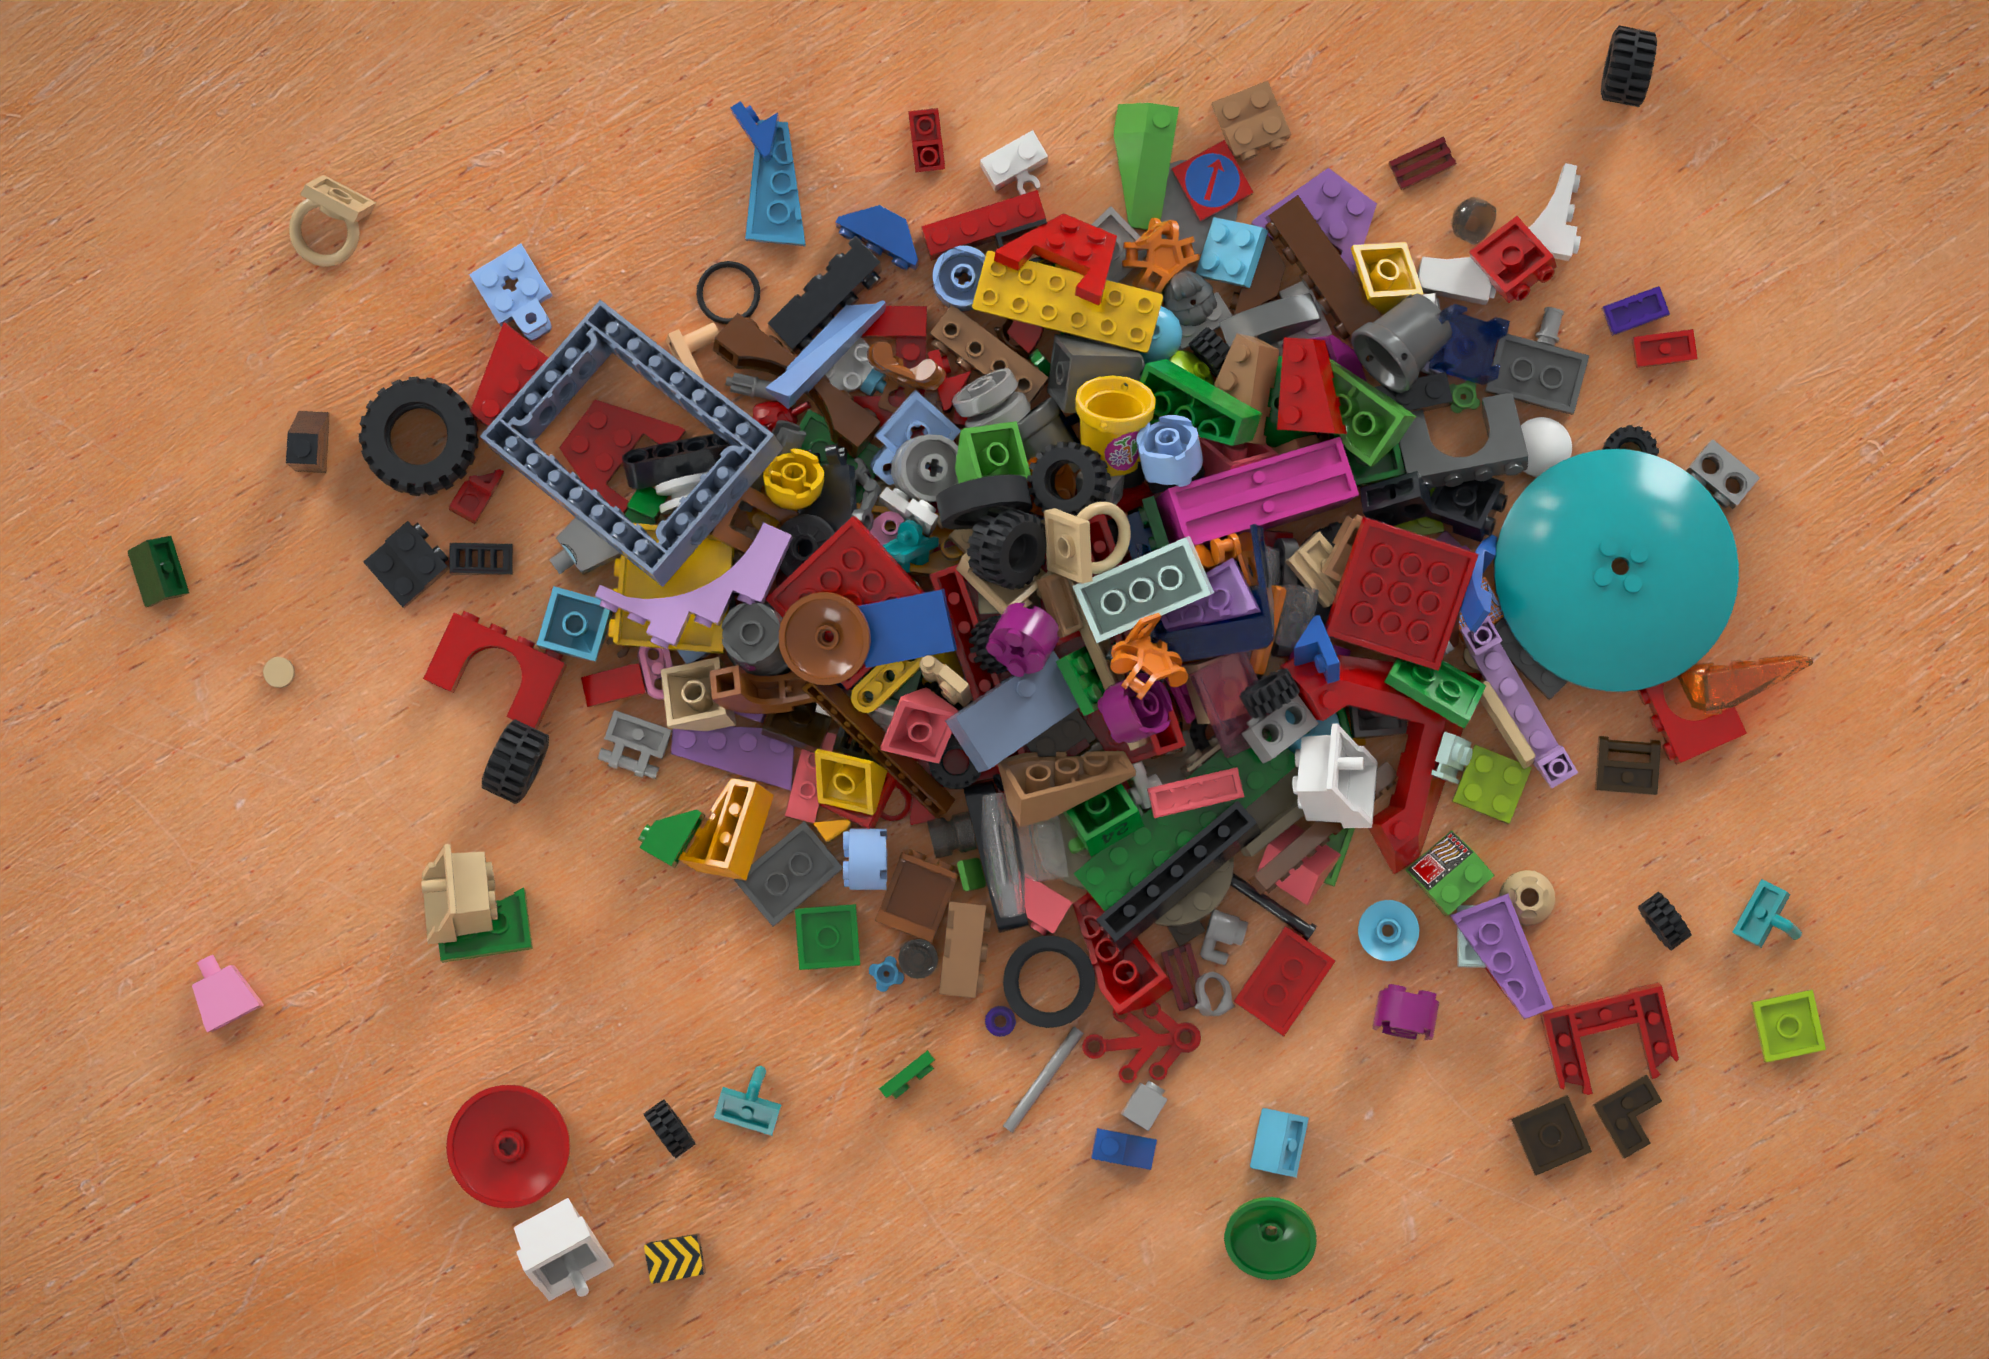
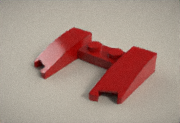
M886 306L885 312L868 328L861 338L896 339V356L903 360V367L912 369L923 360H926L927 306ZM899 386L898 390L895 391V396H889L888 401L890 405L894 407L902 405L906 400V395L903 392L905 388ZM918 389V392L925 397V390ZM852 396L854 402L862 408L872 410L877 415L878 420L881 421L879 429L893 415V413L878 407L881 396ZM921 425V426H919V427L913 426L911 429L919 430V429L924 428V426H923V425Z
M1658 982L1628 989L1629 992L1572 1006L1567 1004L1540 1013L1560 1089H1564L1565 1082L1583 1086V1094H1593L1580 1037L1637 1023L1652 1079L1658 1078L1661 1075L1656 1068L1671 1056L1676 1062L1679 1060L1661 984Z

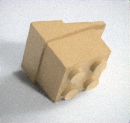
M445 844L435 861L429 862L422 873L421 884L422 893L424 894L428 944L457 942V936L492 931V920L498 919L492 862H486L485 852L452 853L451 845Z

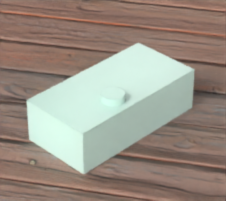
M1190 536L1094 576L1091 582L1078 583L1072 586L1096 643L1134 628L1141 618L1156 613L1162 616L1214 593Z

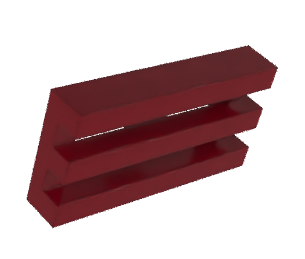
M1441 137L1389 161L1388 164L1400 189L1403 190L1445 171L1457 163L1451 155V150L1447 146L1445 138ZM1440 147L1442 150L1399 170L1397 167L1435 148ZM1443 157L1446 158L1447 162L1404 181L1402 178L1403 175Z
M1191 944L1161 952L1169 980L1173 985L1172 990L1179 1011L1194 1007L1197 1004V999L1195 1000L1181 956V953L1186 951L1195 982H1197L1200 973ZM1175 955L1189 1002L1183 1003L1169 956Z

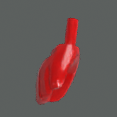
M777 401L762 402L753 407V419L766 426L772 432L779 420L797 424V416L812 406L807 401L795 409L791 407L787 409L782 403Z

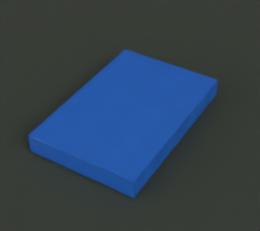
M944 589L857 606L865 616L870 629L871 643L865 661L866 668L957 650Z

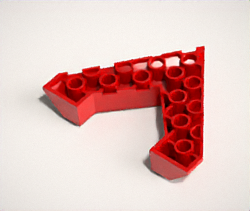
M1337 655L1340 662V680L1328 684L1323 672L1318 673L1314 661L1295 666L1293 657L1282 664L1280 668H1287L1300 690L1299 697L1316 720L1324 721L1345 706H1350L1408 722L1406 731L1408 738L1405 751L1401 752L1395 793L1391 794L1389 806L1373 816L1372 828H1368L1392 873L1396 874L1420 857L1446 780L1431 775L1432 770L1437 771L1439 763L1435 760L1443 734L1447 732L1461 737L1464 728L1450 722L1445 717L1385 683L1384 681L1394 662ZM1463 671L1476 680H1481L1482 674Z

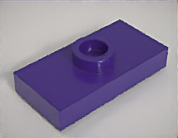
M1660 286L1602 307L1612 336L1670 315Z

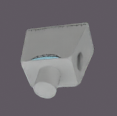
M575 517L556 537L563 550L549 560L559 574L575 564L583 575L621 557V553Z

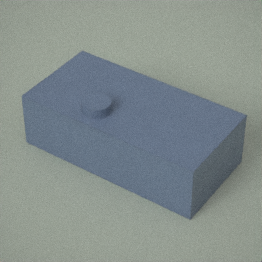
M1054 651L1051 653L1043 669L1039 672L1025 673L1022 677L1009 676L945 720L978 773L991 769L1079 708L1056 663L1059 658Z

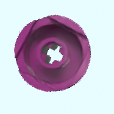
M1014 603L1004 610L986 645L987 651L1006 666L1008 671L1016 677H1022L1025 673L1031 674L1042 670L1059 641L1057 635L1059 630L1058 624L1052 616L1036 606L1033 609L1023 607L1025 603Z
M1139 673L1135 676L1144 683L1149 679L1146 673ZM1124 680L1109 686L1105 690L1103 697H1100L1098 700V708L1111 731V736L1118 743H1134L1160 733L1169 726L1171 721H1167L1168 712L1172 711L1171 699L1167 689L1159 680L1154 682L1142 700L1136 697L1138 693L1127 687L1125 689L1121 686Z
M1389 984L1388 988L1379 991L1372 1028L1377 1030L1382 1026V1033L1414 1040H1416L1417 1034H1425L1424 1040H1433L1439 1008L1436 993L1419 990L1418 994L1406 992V987Z

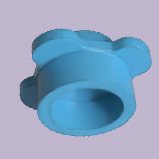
M892 956L886 957L884 962L878 965L872 964L869 967V974L874 976L877 982L876 988L881 992L887 991L888 987L893 984H901L904 981V974L899 972L896 966L897 960ZM885 971L889 972L888 977H885L883 975Z

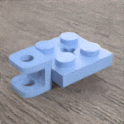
M522 244L517 245L469 274L501 327L503 322L507 324L515 320L523 335L530 341H535L551 331V322L540 303L553 295ZM510 278L519 281L515 284L517 289L513 292L510 289L503 290V286L506 285L505 281Z
M916 389L875 434L884 445L872 458L870 467L888 485L894 484L891 469L884 471L883 466L887 463L892 464L897 449L904 442L911 439L910 437L913 434L911 428L913 426L919 427L923 425L925 427L923 430L924 435H942L952 441L961 432L953 422ZM929 464L925 465V469L930 467Z

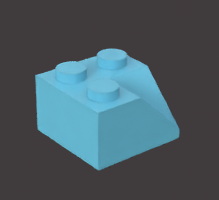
M553 586L536 645L542 649H549L567 656L596 662L606 638L613 612L599 606L601 600Z

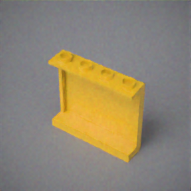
M639 524L654 541L659 542L656 537L658 525ZM705 538L663 587L621 554V558L615 559L614 576L619 577L618 589L613 588V591L626 597L641 599L666 598L694 591L716 580L733 567L735 549L718 540ZM729 604L728 609H727V611H726V613H725V615H724V617H723V620L725 619L726 615H727L728 612H729L730 604ZM620 608L616 612L615 619H610L609 637H613L615 645L665 649L650 642L652 636L646 633L650 624L649 621L646 620L644 625L627 618L629 612ZM691 614L677 647L669 644L667 648L671 650L725 654L726 649L722 644V622L720 626L712 623L711 628L695 622L694 618L696 615Z

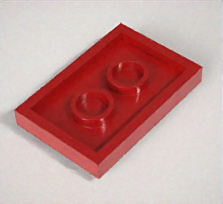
M1285 926L1233 1002L1284 1037L1336 960Z

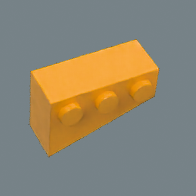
M731 778L710 811L713 813L703 829L700 827L694 834L697 838L688 852L685 853L683 851L678 860L697 872L746 881L774 795L756 782Z

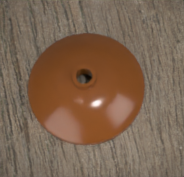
M829 592L813 593L796 601L785 613L780 624L778 636L780 651L787 666L803 680L817 685H833L852 677L865 663L871 643L868 622L861 610L849 599ZM826 631L833 633V641L826 640Z

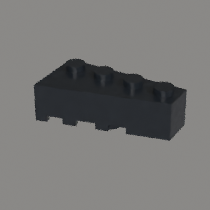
M856 236L848 243L852 248L845 255L844 253L837 254L828 262L829 265L825 269L827 273L824 276L821 273L814 276L804 287L803 291L805 293L802 296L799 294L795 295L767 323L772 332L792 353H795L798 349L802 352L814 339L812 336L819 329L823 330L846 305H854L859 300L856 296L864 288L870 290L880 281L881 277L879 274L882 272L881 262Z

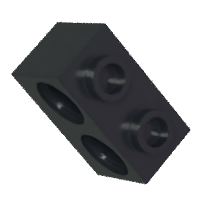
M1418 471L1360 488L1362 510L1367 518L1395 526L1433 515L1430 490L1425 485Z

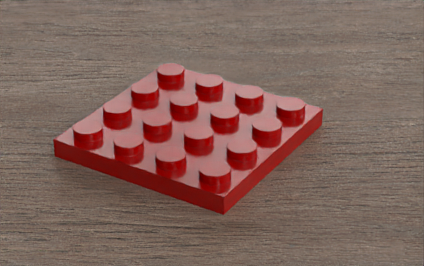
M852 516L782 582L766 600L783 618L787 610L796 601L813 593H835L849 599L856 606L925 592L856 516ZM831 631L825 632L826 640L833 641V633ZM864 663L857 673L841 682V684L849 690L873 667L866 668Z
M1363 516L1325 625L1328 636L1439 671L1479 554Z

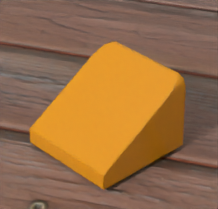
M848 819L813 823L826 842L829 843L852 825Z

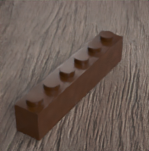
M1299 195L1265 217L1268 222L1265 225L1266 230H1268V233L1274 240L1279 238L1285 247L1282 250L1284 256L1291 265L1296 263L1302 271V274L1299 275L1300 279L1308 290L1312 288L1319 296V299L1316 300L1319 307L1326 315L1330 313L1337 322L1334 328L1343 340L1348 338L1351 343L1352 333L1355 330L1381 317L1379 311L1367 300L1365 291Z

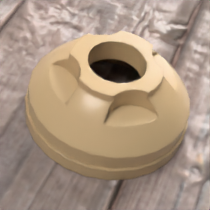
M1524 870L1512 874L1506 879L1500 890L1499 897L1509 894L1520 925L1530 926L1541 923L1551 914L1555 905V891L1552 884L1544 875L1536 871ZM1526 888H1532L1538 894V901L1532 907L1525 906L1520 899L1522 891Z

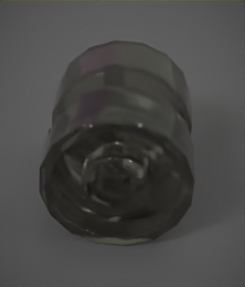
M969 811L953 814L950 821H947L944 817L927 821L936 859L952 855L954 849H957L960 853L977 849Z
M914 939L905 943L901 948L898 956L899 966L909 977L924 979L932 975L936 970L938 953L928 941Z

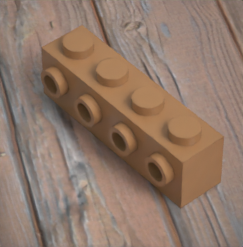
M952 305L930 332V338L933 339L931 344L936 349H939L941 353L946 355L949 351L957 357L956 364L967 372H971L973 369L979 375L984 376L999 369H1010L1018 382L1015 392L1024 393L1030 405L1048 383V376Z

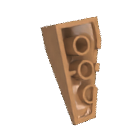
M1124 751L1086 752L1084 756H1066V752H1056V757H1038L1037 752L1007 757L998 763L1008 807L1020 827L1049 820L1136 776V770Z

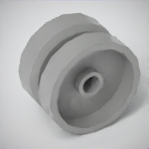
M1008 368L990 372L961 389L952 399L957 413L961 417H968L965 422L966 428L1014 421L1019 422L1028 414L1031 408L1024 393L1015 392L1018 382L1012 371Z
M928 434L907 440L897 449L892 460L891 476L895 487L908 495L910 500L914 499L917 502L924 500L928 503L937 502L936 496L941 491L959 484L955 471L958 446L954 441L942 435ZM926 464L930 465L931 472L928 469H925Z

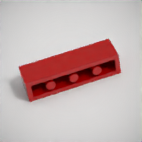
M1035 190L921 226L930 260L932 261L938 259L943 253L954 247H977L993 242L997 233L1046 219L1038 191Z

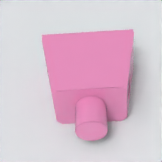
M214 955L197 962L204 979L194 983L192 987L207 1032H213L264 1006L234 965L227 966L221 970Z

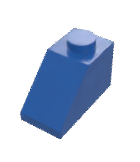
M1097 1128L1091 1159L1151 1170L1157 1140Z

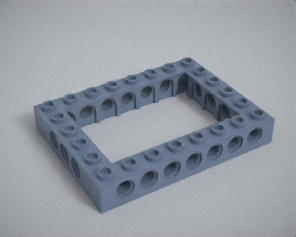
M601 300L598 301L480 436L492 451L662 587L783 449V446L773 433ZM612 353L731 445L720 453L721 458L706 475L703 473L700 476L701 481L688 496L680 499L679 502L681 504L666 521L662 520L657 526L656 537L659 540L658 543L647 534L642 526L638 523L635 526L617 506L613 508L597 490H590L573 471L570 474L553 455L548 456L535 442Z

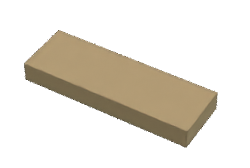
M1486 680L1483 682L1486 687L1480 701L1523 769H1526L1533 765L1536 755L1491 684Z

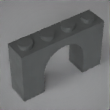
M1512 392L1482 398V415L1488 440L1484 447L1473 455L1452 457L1440 452L1430 440L1423 409L1411 411L1416 418L1398 443L1405 473L1418 471L1429 490L1445 485L1455 487L1471 480L1486 481L1497 475H1517L1523 470L1528 469V452Z

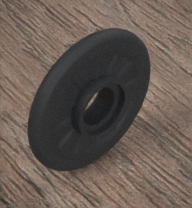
M809 514L798 515L787 520L779 530L791 534L793 539L779 569L789 577L834 534L831 526L822 518ZM808 539L811 541L813 549L808 556L803 557L798 552V546L801 541Z

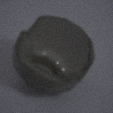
M1478 197L1465 199L1453 213L1451 225L1454 234L1470 244L1475 245L1479 243L1493 227L1496 220V208Z

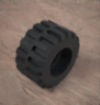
M1620 25L1615 29L1610 41L1601 83L1603 100L1640 107L1644 102L1656 55L1657 38L1655 32Z
M1057 442V445L1050 444L1046 446L1045 452H1039L1035 456L1038 459L1036 463L1031 462L1029 469L1033 471L1032 476L1027 475V482H1030L1032 487L1028 488L1029 494L1035 497L1033 500L1034 504L1041 507L1042 512L1055 508L1077 516L1088 505L1106 501L1103 497L1105 493L1110 492L1107 481L1111 480L1110 473H1106L1105 470L1108 466L1105 461L1100 459L1101 455L1097 451L1091 450L1090 447L1074 442ZM1067 463L1077 464L1083 473V486L1080 492L1071 499L1061 498L1055 488L1056 474Z
M1001 505L997 506L996 509L993 507L989 509L987 515L983 514L979 518V523L974 525L972 529L973 534L969 537L968 543H970V547L967 549V556H970L968 563L973 568L972 572L982 580L1010 590L1024 588L1025 584L1029 585L1033 581V577L1038 576L1041 572L1040 568L1046 561L1044 523H1041V520L1036 516L1008 506Z
M513 720L509 723L501 734L486 765L482 777V789L514 804L520 802L530 789L542 765L549 746V735L518 720Z

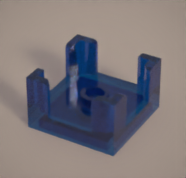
M1453 304L1442 310L1439 316L1441 324L1446 320L1450 323L1452 337L1430 360L1429 368L1481 385L1498 379L1500 365L1492 366L1497 340L1507 335L1510 321L1495 317L1486 322L1462 314L1468 308Z

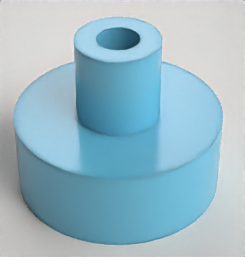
M873 368L860 390L868 396H873L876 391L883 393L887 383L884 381L886 374L880 373Z

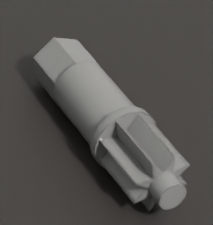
M734 373L733 377L727 376L725 385L731 386L730 392L779 402L766 391V387L772 383L771 381Z

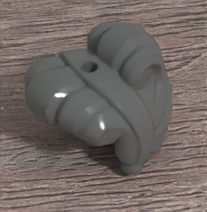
M1187 270L1175 274L1162 291L1164 307L1172 311L1179 320L1180 325L1183 326L1201 325L1207 321V317L1217 307L1213 287L1203 277L1192 271ZM1192 299L1196 301L1195 305L1190 304Z

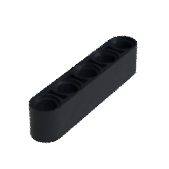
M713 433L630 450L622 456L628 486L632 489H644L657 486L672 479L709 472L721 458L720 453L731 445Z
M993 780L963 788L998 931L1001 933L1029 926Z

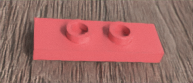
M827 732L821 750L833 752L837 735ZM802 749L785 817L815 823L819 809L815 753Z
M1237 767L1147 788L1154 818L1244 797Z

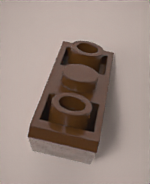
M1268 234L1250 288L1241 287L1240 293H1233L1229 309L1235 311L1234 315L1272 302L1277 298L1286 266Z

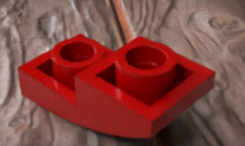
M938 108L908 111L915 173L945 169Z

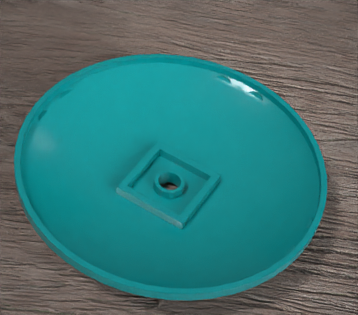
M1605 449L1582 453L1565 459L1543 472L1525 488L1508 512L1500 530L1496 544V556L1494 558V580L1499 606L1509 629L1522 648L1537 663L1559 678L1581 687L1605 692H1628L1654 687L1670 681L1687 671L1709 652L1725 629L1733 611L1739 582V562L1734 536L1726 516L1710 492L1697 479L1672 462L1655 455L1627 449ZM1618 558L1625 560L1628 564L1627 573L1624 575L1615 574L1611 567L1613 560Z

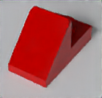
M939 349L927 352L928 359L933 360L937 366H940L945 371V375L951 373L947 355L941 357ZM971 372L949 378L945 376L944 381L937 388L944 414L951 412L954 406L952 399L966 386L971 377Z

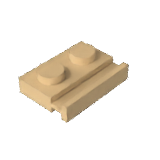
M1319 531L1314 533L1285 563L1323 608H1326L1334 601L1340 582L1321 572L1333 547Z

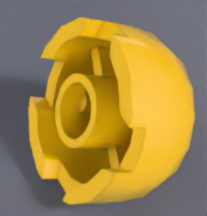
M791 449V453L776 456L763 471L765 492L774 504L783 509L800 510L810 506L820 496L824 484V470L819 464V459L810 452L800 449Z

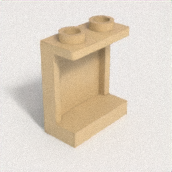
M967 553L962 556L956 568L1001 615L1009 605L1014 603H1025L1023 607L1030 608L1033 604L1031 601L1037 595L1042 598L1036 580L1054 573L1051 571L1045 573L1040 568L1041 572L1038 576L1033 577V581L1029 585L1025 584L1024 588L1010 590L976 576L972 572L973 568L969 566L970 556H967Z

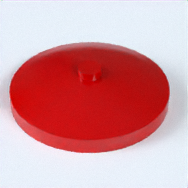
M499 1085L478 1092L468 1099L455 1114L447 1135V1159L457 1183L471 1197L481 1203L497 1208H517L532 1204L545 1197L561 1180L570 1157V1135L561 1112L543 1094L520 1085Z

